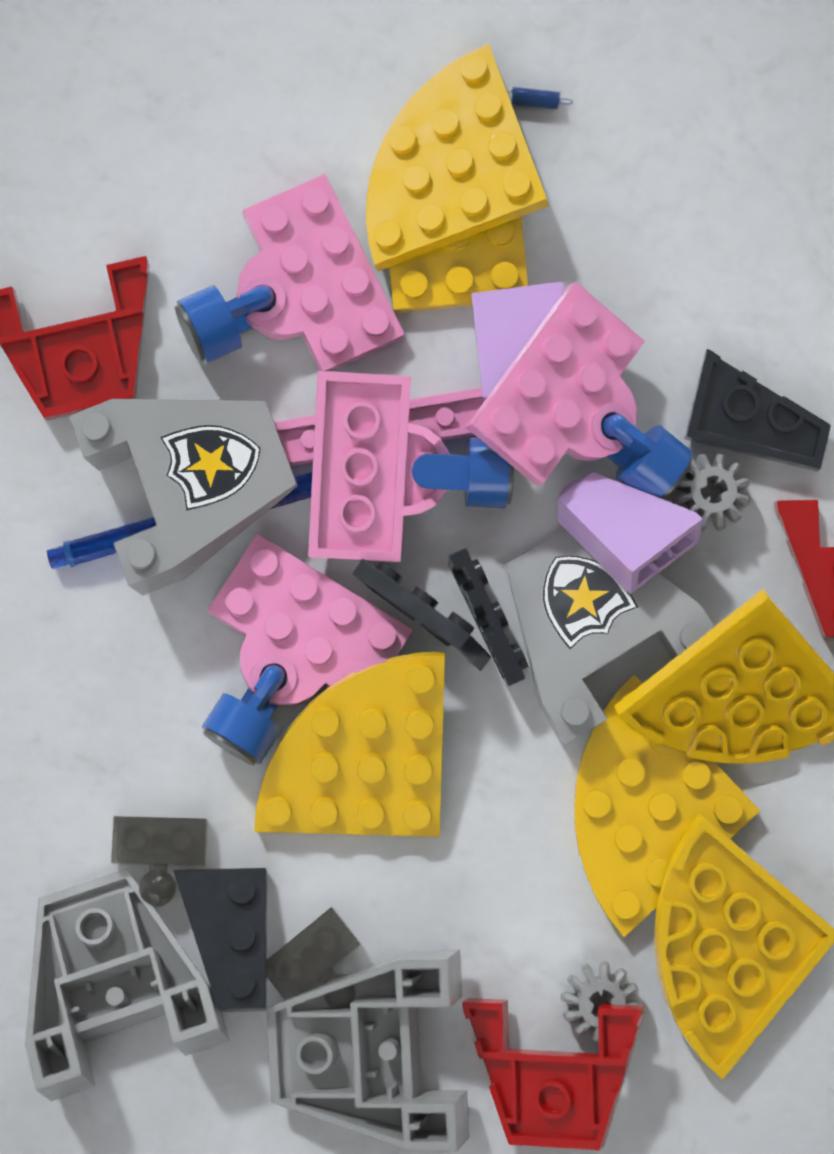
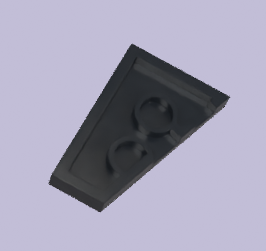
M707 348L684 439L818 472L822 466L831 425L787 397H781L760 384L755 377L747 372H741L723 361L721 356Z
M467 548L449 555L448 566L506 688L524 680L525 676L522 670L529 667L519 644L515 642L510 645L503 628L509 625L499 602L496 600L491 603L484 586L489 584L480 562L478 559L472 561Z
M362 559L352 574L365 587L412 621L417 620L420 622V626L447 647L450 645L454 646L478 670L482 671L492 656L471 635L475 628L454 612H451L448 618L435 610L439 602L416 586L412 593L402 587L399 583L403 577L385 563L380 562L377 568Z
M266 868L173 870L219 1012L267 1011Z

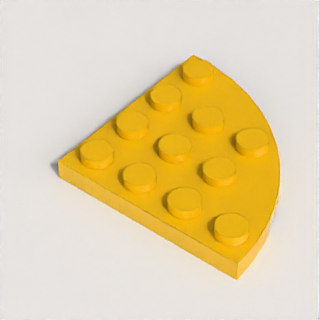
M489 44L467 53L428 80L399 112L382 141L371 171L366 198L368 243L377 271L549 206Z
M762 589L614 707L618 715L641 735L658 745L663 743L669 747L684 751L688 757L717 763H761L790 757V751L804 748L816 742L823 746L834 741V671L764 589Z
M445 651L419 652L389 658L386 662L372 665L357 673L356 671L350 673L312 700L284 733L268 764L256 805L254 832L440 837Z
M635 674L631 675L615 692L602 710L607 720L594 727L590 733L580 759L573 802L575 836L585 875L604 913L623 937L628 935L657 908L663 879L671 858L685 832L698 814L706 818L725 836L731 839L760 812L716 762L688 757L686 752L669 747L663 743L658 745L634 730L618 715L614 706L643 684Z
M698 814L676 848L663 879L655 919V956L663 995L674 1022L698 1057L723 1080L834 944V928L706 818Z

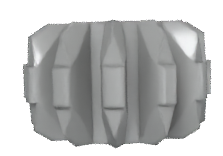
M700 454L696 460L697 468L691 464L685 475L687 479H682L675 487L676 490L683 491L685 494L675 497L672 503L678 506L687 504L688 510L696 512L702 518L701 531L707 528L710 518L717 531L725 529V516L733 522L739 521L742 515L735 506L746 507L750 503L749 497L737 493V491L743 490L750 485L749 479L742 478L735 481L733 476L739 472L741 465L736 462L728 470L723 469L725 463V455L718 454L715 457L712 467L708 457L705 454ZM707 482L713 483L711 488L717 485L721 491V494L715 499V503H710L711 497L705 500L701 495V491L707 486Z
M601 961L598 976H594L593 970L588 963L583 964L581 967L586 980L581 982L576 976L569 975L567 981L572 987L577 989V992H562L560 996L563 1002L576 1004V1006L563 1012L564 1019L566 1021H573L580 1018L574 1028V1032L578 1036L585 1034L592 1025L591 1038L595 1043H599L598 1013L592 1012L594 1004L590 1000L593 993L597 991L602 996L603 990L609 992L607 999L611 1004L641 1006L637 1001L625 999L634 995L639 990L637 984L628 983L620 987L627 976V971L623 968L616 970L609 979L610 964L607 961Z

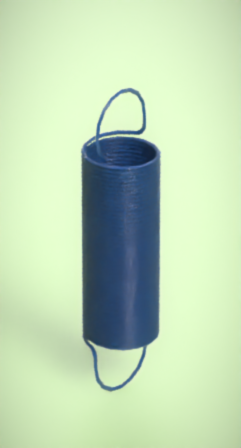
M512 87L511 104L558 109L560 100L572 101L570 99H560V92L523 87Z

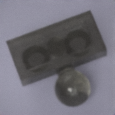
M113 816L111 863L115 865H149V872L140 880L139 894L145 903L153 907L164 906L174 898L176 893V883L174 878L168 873V866L206 867L208 820L206 818Z
M331 907L267 959V978L283 999L287 1000L302 994L317 981L323 986L349 976L343 973H336L333 968L362 945V943L336 910ZM352 984L324 994L326 1003L332 1008L349 1007L350 1003L355 1000L356 991Z

